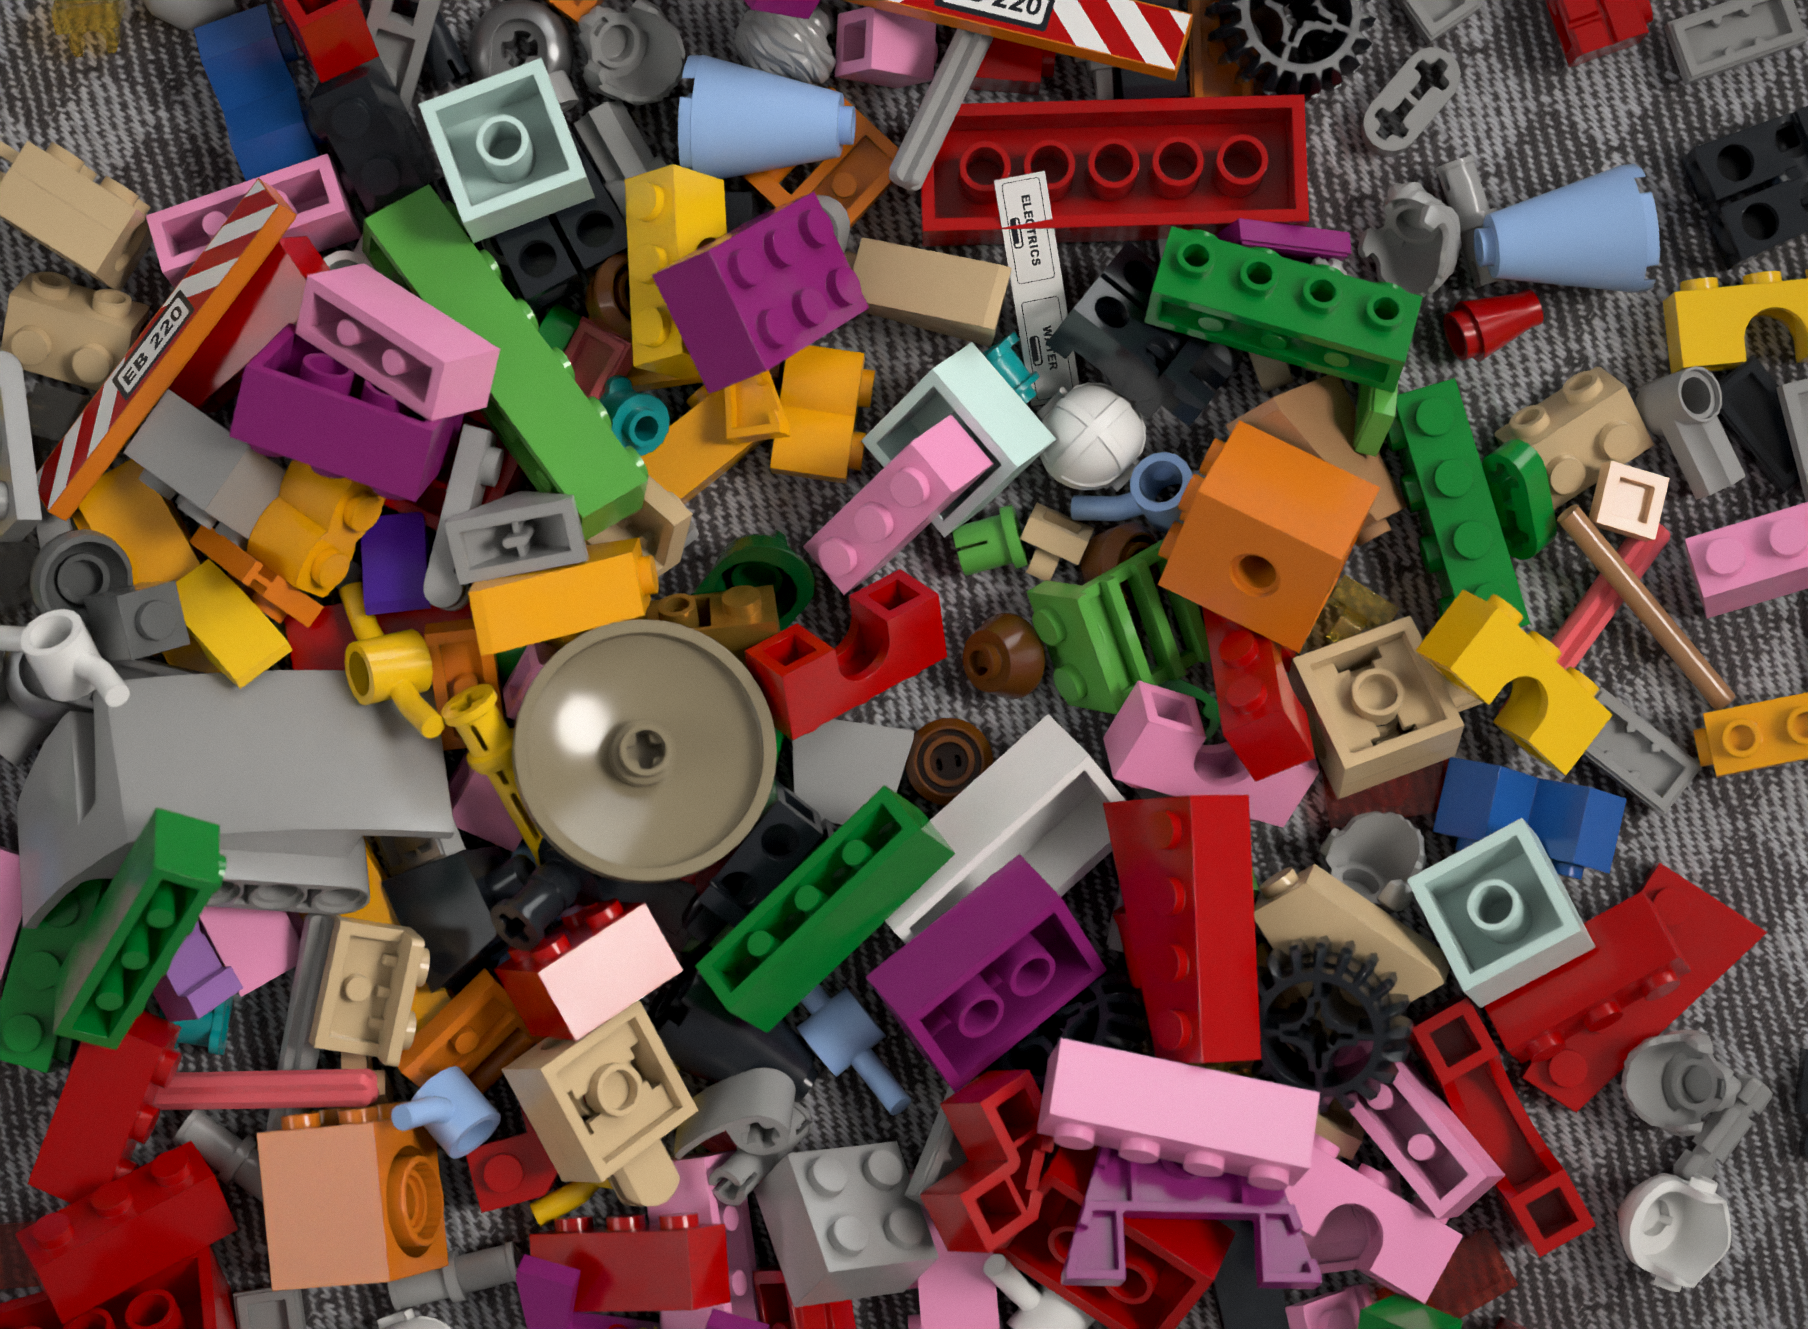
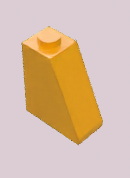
M637 537L586 545L589 558L585 562L474 582L468 591L481 656L644 616L651 601L650 595L657 594L659 590L657 569L653 556H643L640 538Z

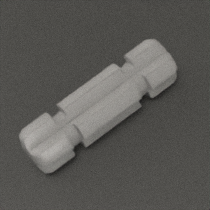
M1746 1073L1740 1075L1738 1080L1741 1082V1090L1736 1095L1733 1108H1724L1720 1112L1715 1111L1702 1126L1701 1132L1696 1134L1692 1140L1696 1144L1693 1151L1691 1152L1686 1148L1673 1165V1171L1678 1177L1690 1181L1695 1173L1709 1179L1714 1177L1717 1173V1170L1713 1168L1717 1160L1722 1164L1726 1161L1754 1123L1749 1117L1753 1112L1760 1115L1772 1099L1773 1093L1764 1083L1752 1075Z

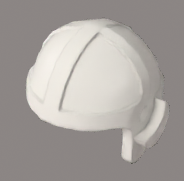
M1087 382L1075 386L1070 392L1062 386L1037 412L1042 418L1041 422L1056 438L1040 454V459L1046 471L1056 481L1070 488L1079 490L1105 488L1107 490L1111 486L1118 492L1130 480L1134 468L1140 463L1137 458L1143 452L1146 441L1145 423L1141 413L1134 408L1136 406L1135 403L1122 396L1113 386L1103 383Z
M1660 1173L1635 1186L1625 1199L1621 1200L1617 1216L1620 1238L1625 1253L1631 1262L1656 1275L1654 1285L1675 1292H1680L1682 1286L1694 1288L1724 1257L1730 1248L1731 1226L1726 1200L1715 1193L1718 1186L1717 1182L1696 1173L1694 1177H1691L1690 1181L1676 1175Z

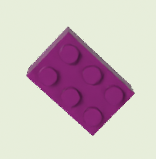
M815 192L758 215L652 274L709 394L769 370L869 309L861 290L860 281L854 271L851 270L834 234L832 222L826 212L823 211Z
M288 323L245 366L229 437L248 443L250 448L259 454L270 457L286 456L306 463L319 475L335 479L346 477L371 486L375 493L387 499H408L416 502L454 455L464 413L429 421L295 334L297 325Z
M1018 854L896 953L888 957L886 961L869 973L866 978L917 1050L956 1093L1105 973L1107 969L1060 895Z

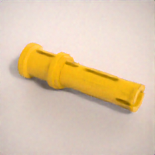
M490 684L472 686L452 697L442 708L441 716L446 725L457 729L469 750L467 762L471 769L481 775H487L507 809L510 818L514 821L533 854L536 865L540 866L538 848L543 836L528 816L520 799L512 767L514 728L509 729L495 705L498 697L493 686Z

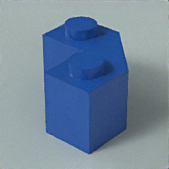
M265 3L194 28L202 65L222 108L230 145L245 180L248 181L321 156L319 146L329 143V140L323 142L311 124L308 109H306L290 62L299 59V54L288 25L284 23L275 26Z
M1451 757L1447 767L1433 832L1458 839L1455 851L1459 852L1523 818L1539 837L1558 876L1582 880L1584 869L1610 874L1627 799L1592 787L1538 778L1499 765Z

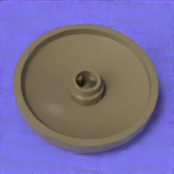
M641 619L614 622L586 632L566 644L542 667L530 684L521 702L513 730L512 767L515 783L525 810L537 830L551 846L577 866L604 878L627 883L648 884L677 880L709 867L728 854L743 840L759 819L772 789L776 770L777 749L773 719L763 693L751 673L739 659L714 639L697 630L667 621Z

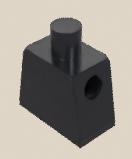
M496 846L472 849L455 853L381 882L400 925L411 927L425 940L424 948H428L430 953V965L426 983L431 993L467 986L484 968L490 969L507 953L511 945L504 941L496 932L491 922L490 913L499 901L512 899L524 886L526 877L536 868V865L530 858L518 854L506 861L502 851Z

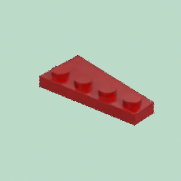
M1660 862L1653 865L1635 895L1644 891L1656 905L1688 963L1691 972L1680 977V985L1666 996L1653 1001H1646L1643 997L1621 1009L1623 1016L1611 1026L1596 1032H1589L1586 1028L1564 1040L1566 1047L1554 1057L1539 1063H1532L1529 1059L1519 1077L1573 1112L1577 1113L1624 1068V1061L1628 1058V1054L1632 1049L1637 1047L1644 1039L1658 1036L1768 933Z

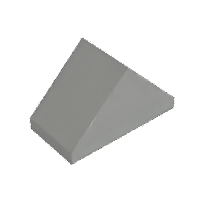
M518 491L444 521L459 585L585 562L589 558L574 495Z

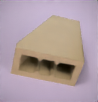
M864 237L861 238L857 254L849 251L845 252L846 260L851 270L857 275L862 293L869 306V309L865 310L864 313L992 347L1009 285L1011 267Z
M1316 864L1297 874L1293 867H1288L1274 874L1260 885L1259 888L1262 893L1254 906L1255 921L1273 949L1278 948L1289 956V947L1292 942L1302 938L1313 953L1319 937L1327 935L1332 943V952L1340 953L1345 942L1353 940L1356 945L1353 958L1363 963L1367 955L1377 953L1379 962L1373 971L1377 976L1386 972H1396L1398 980L1389 994H1406L1409 1001L1412 1002L1445 984L1450 964L1443 950ZM1313 981L1296 984L1305 1000L1308 1001L1307 998L1313 989ZM1339 987L1340 993L1346 1001L1353 1005L1363 1006L1351 993ZM1320 1007L1316 1017L1322 1022L1323 1028L1330 1037L1333 1029L1326 1028L1324 1017H1321Z

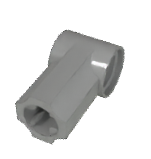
M617 100L615 102H605L588 111L585 116L573 123V131L601 178L606 192L626 224L624 179L667 165L659 156L653 157L623 102Z
M1698 366L1645 383L1640 388L1636 398V408L1646 429L1655 435L1666 437L1696 500L1732 486L1746 477L1717 417L1722 406L1720 385L1711 372Z

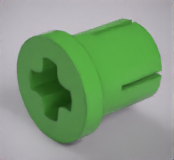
M1013 504L1000 507V514L963 524L952 532L955 547L961 550L957 554L965 576L1014 563L1016 569L1029 566L1025 541L1020 539L1022 529Z

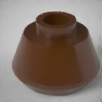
M622 252L609 257L602 263L588 284L585 302L590 318L600 329L614 335L632 339L628 252Z
M1128 522L1095 535L1089 541L1081 558V571L1085 583L1157 543L1150 530L1139 523ZM1156 562L1150 565L1149 569L1157 589L1161 574ZM1126 579L1119 583L1127 608L1131 610L1137 608V605Z
M1000 613L988 618L967 639L963 649V667L970 682L979 690L1005 699H1019L1031 694L1039 685L1045 667V649L1041 638L1026 619L1013 613Z
M941 718L929 722L915 733L905 766L910 783L922 797L936 804L948 805L993 764V756L986 737L974 725L957 718ZM955 755L960 757V767L956 765ZM938 758L941 759V771H939L936 766V760Z

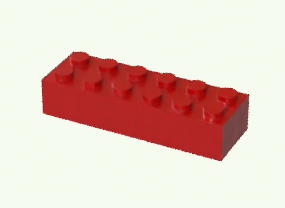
M1304 95L963 103L920 188L922 246L1004 244L1002 229H1054L1056 243L1168 239L1171 226L1184 230L1200 229L1217 235L1238 218L1306 227L1309 222L1305 97ZM1045 171L1052 219L1002 228L994 180Z

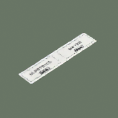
M1045 171L994 180L1002 228L1052 219ZM1002 229L1008 267L1012 268L1010 280L1024 364L1030 374L1037 371L1040 376L1031 385L1037 393L1031 399V406L1046 404L1062 386L1070 392L1075 386L1079 385L1074 350L1067 359H1064L1046 345V342L1068 316L1054 229Z

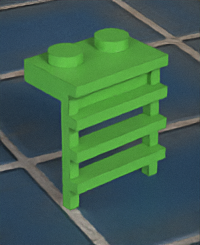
M1164 539L1082 586L1045 580L1026 591L1034 611L1032 616L1033 626L1041 640L1046 644L1055 669L1053 672L1055 686L1066 700L1067 705L1117 715L1138 680L1158 686L1168 679L1178 680L1185 676V669L1197 662L1207 663L1211 660L1206 629L1197 603L1166 589L1187 648L1181 653L1178 652L1149 569L1150 565L1157 562L1162 576L1168 560L1158 556ZM1126 579L1128 580L1158 665L1151 671L1119 583Z

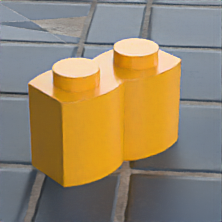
M808 345L785 360L780 402L790 426V436L774 439L770 464L771 473L847 484L849 469L861 471L865 445L861 440L866 436V433L855 431L858 407H871L876 370L864 369L865 353Z
M293 459L282 479L279 496L267 506L257 520L249 537L246 552L295 588L324 598L345 578L354 554L356 542L378 521L386 498L375 493L371 486L346 477L335 479L319 475L311 469L310 465Z

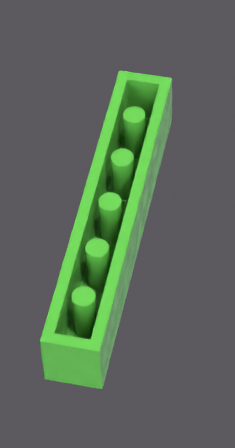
M428 184L365 218L362 251L377 272L500 349L487 407L478 410L537 491L574 495L585 541L640 510L643 507L649 478L643 459L633 447L627 446L624 448L611 430L610 417L604 406L594 396L587 398L577 385L573 367L567 356L558 347L551 349L538 332V322L532 309L522 298L515 300L503 285L502 273L497 262L487 250L482 249L478 251L466 235L467 230L455 205L450 201L443 203Z

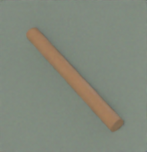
M1577 504L1567 508L1558 517V523L1714 710H1721L1731 703L1735 697L1734 692Z

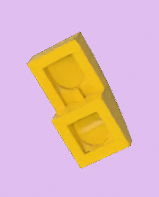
M210 559L204 561L176 582L188 634L199 643L207 659L240 689L292 651L288 641L264 613Z

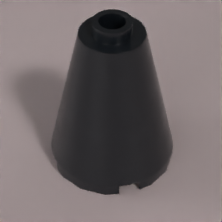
M700 943L679 963L683 971L675 976L678 979L672 984L666 994L658 992L646 1012L677 1070L713 1083H718L726 1078L755 1068L777 1069L787 1074L793 1080L796 1088L794 1102H800L809 1092L818 1075V1070L812 1067L815 1053L783 1019L766 1033L729 1012L695 966L713 949L705 943Z

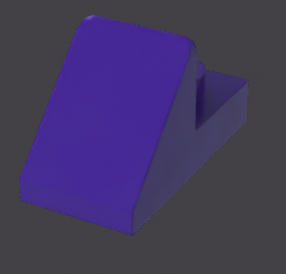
M410 512L380 516L374 526L361 537L363 595L366 615L431 608V603L426 599L423 589L437 532H427L423 513Z

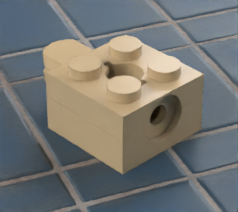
M27 140L19 153L0 141V158L11 165L6 174L0 171V217L15 229L111 289L121 291L153 241L146 215L151 207L138 199L139 196L108 176H105L100 185L93 182L97 173L85 166V162L54 142H51L46 151Z
M1411 615L1292 658L1288 680L1296 697L1307 712L1313 748L1337 799L1454 757L1465 726L1459 712L1484 703L1454 687L1415 651L1423 640Z
M640 1000L579 1040L572 1041L547 1037L502 1069L562 1181L603 1182L608 1178L618 1199L626 1206H658L667 1202L675 1193L680 1176L661 1138L699 1110ZM583 1095H585L587 1104L584 1101Z

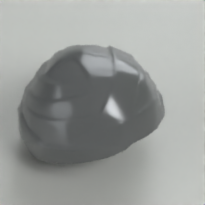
M90 529L64 532L47 542L35 557L31 567L29 582L32 600L41 614L59 609L74 611L81 617L88 632L92 633L84 598L133 585L132 565L120 545L101 532Z

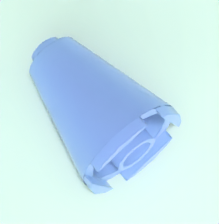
M690 55L687 57L682 78H693L694 86L693 93H689L687 97H680L678 148L681 167L719 179H726L839 158L843 145L854 144L856 130L855 106H845L843 93L707 55Z
M1636 164L1620 165L1487 214L1484 218L1483 228H1478L1474 231V252L1479 267L1487 266L1490 275L1497 279L1632 293L1651 289L1654 286L1655 279H1646L1645 274L1646 267L1659 265V226L1652 192L1639 193L1634 179L1646 177L1642 168Z

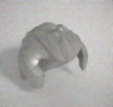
M637 0L631 5L630 11L624 12L597 5L588 14L581 16L578 22L581 31L579 38L588 54V63L583 74L587 86L594 92L608 98L639 106L662 101L664 97H668L671 90L682 79L685 66V50L677 28L669 23L661 9L647 0Z
M820 2L809 19L748 10L742 16L735 32V47L743 66L812 85L813 83L823 84L829 78L837 61L833 57L832 49L829 47L826 39L828 37L833 41L837 36V23L830 11Z
M1395 183L1389 187L1387 197L1384 198L1385 225L1376 230L1368 228L1362 232L1358 253L1361 258L1370 256L1376 264L1379 282H1390L1402 287L1406 292L1425 297L1435 292L1454 271L1462 245L1459 216L1452 207L1446 206L1441 200L1425 192L1420 183Z
M1373 811L1352 817L1341 831L1334 828L1320 847V853L1326 866L1329 868V874L1385 912L1391 914L1402 911L1410 905L1414 893L1407 879L1423 871L1427 859L1424 836L1421 835L1420 829L1414 828L1411 822L1404 819L1401 814H1395L1390 811L1386 813Z
M1678 1030L1644 1039L1629 1052L1628 1058L1624 1061L1625 1069L1622 1074L1621 1088L1624 1091L1623 1096L1629 1102L1631 1109L1651 1126L1659 1127L1676 1136H1692L1700 1133L1703 1126L1701 1118L1705 1117L1708 1113L1720 1112L1724 1108H1733L1736 1095L1741 1090V1082L1733 1076L1734 1071L1714 1058L1713 1043L1710 1037L1697 1030Z

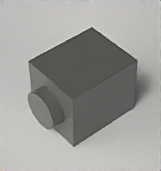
M175 580L141 582L84 598L95 645L101 657L106 661L135 660L190 644Z

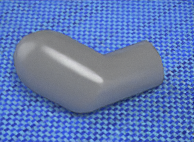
M143 0L144 5L153 16L181 30H194V28L239 12L236 0Z

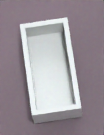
M1047 714L938 814L929 820L956 854L885 922L907 944L1018 854L1062 897L1112 851L1103 803L1126 800L1091 756Z

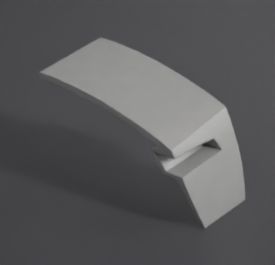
M346 670L264 671L241 689L222 672L123 680L129 688L130 695L128 700L118 707L109 706L97 690L94 689V713L69 711L61 718L43 743L25 780L17 803L23 928L36 929L45 916L64 896L80 883L99 878L113 879L156 807L220 825L219 854L225 855L227 858L226 872L219 890L212 895L206 906L317 914H346L360 910L370 901L366 847L363 836L451 839L455 833L441 734L435 738L424 737L401 714L393 699L366 706L360 704L351 691ZM431 684L428 691L419 694L437 712L433 684Z

